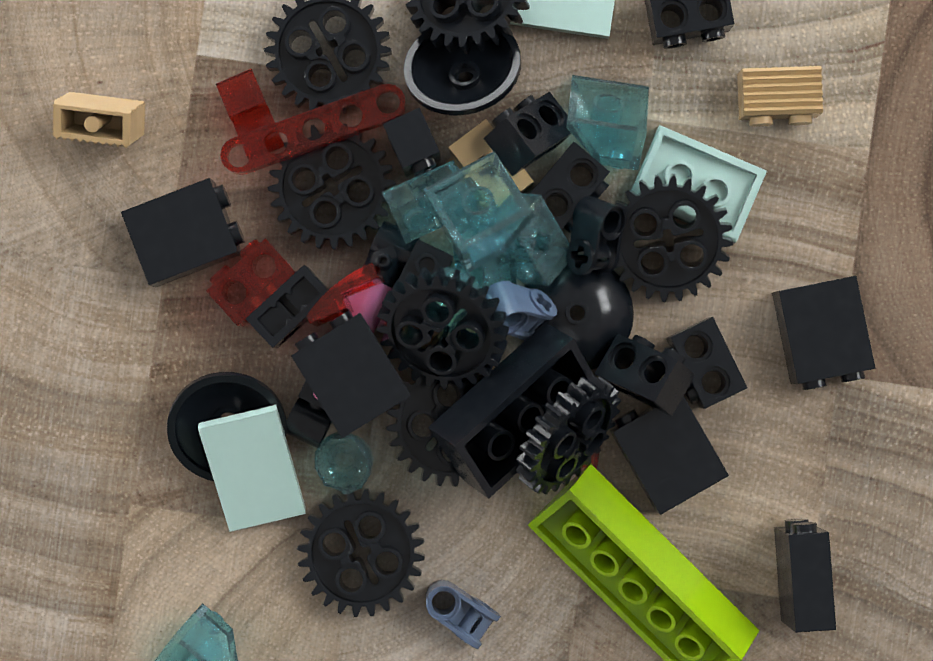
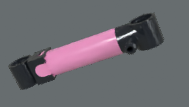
M384 220L339 316L349 310L353 317L361 313L374 333L380 321L377 315L383 305L382 302L387 292L392 290L395 282L399 279L417 239L420 240V237ZM305 381L298 395L299 398L286 420L287 434L318 449L332 421L307 381Z

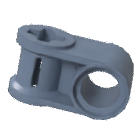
M500 281L490 285L485 296L487 300L499 298L500 301L496 311H503L507 314L503 325L509 327L507 335L518 337L524 341L535 332L534 330L545 320H552L557 315L556 306L545 293L538 289H530L513 284L510 281Z
M438 580L433 582L427 589L426 608L428 613L438 622L449 628L465 643L479 649L482 645L480 639L492 622H497L500 619V614L480 599L469 595L450 581ZM441 591L449 592L454 596L453 604L447 609L436 608L432 603L433 597Z

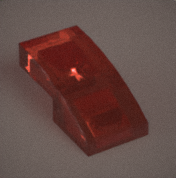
M252 69L216 83L229 118L234 124L249 161L284 147L282 136Z
M370 263L336 283L312 307L307 315L309 323L318 327L333 321L349 310L351 313L354 312L348 297L383 283L384 279L380 269L375 264Z

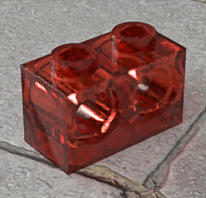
M266 238L261 242L257 239L250 242L239 253L242 259L231 269L228 265L222 267L209 280L213 285L206 290L207 293L239 327L245 326L248 323L246 318L297 272ZM263 257H272L276 264L275 272L268 278H261L256 271V265ZM241 282L246 288V297L241 303L232 304L227 297L228 288L234 283Z

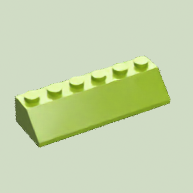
M592 464L581 471L578 477H574L528 524L664 661H741L760 631Z

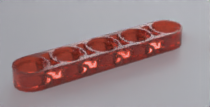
M383 84L239 135L226 141L220 153L221 161L233 174H249L331 143L375 129L405 113L407 106L405 95L396 85ZM388 92L394 93L400 100L398 109L390 114L381 112L377 107L378 98ZM347 106H356L362 111V120L355 127H347L340 121V114ZM311 119H318L325 125V132L318 140H309L303 135V127ZM275 132L283 133L288 140L286 149L278 154L270 153L266 148L267 138ZM239 145L246 146L250 151V160L243 167H235L229 161L230 151Z

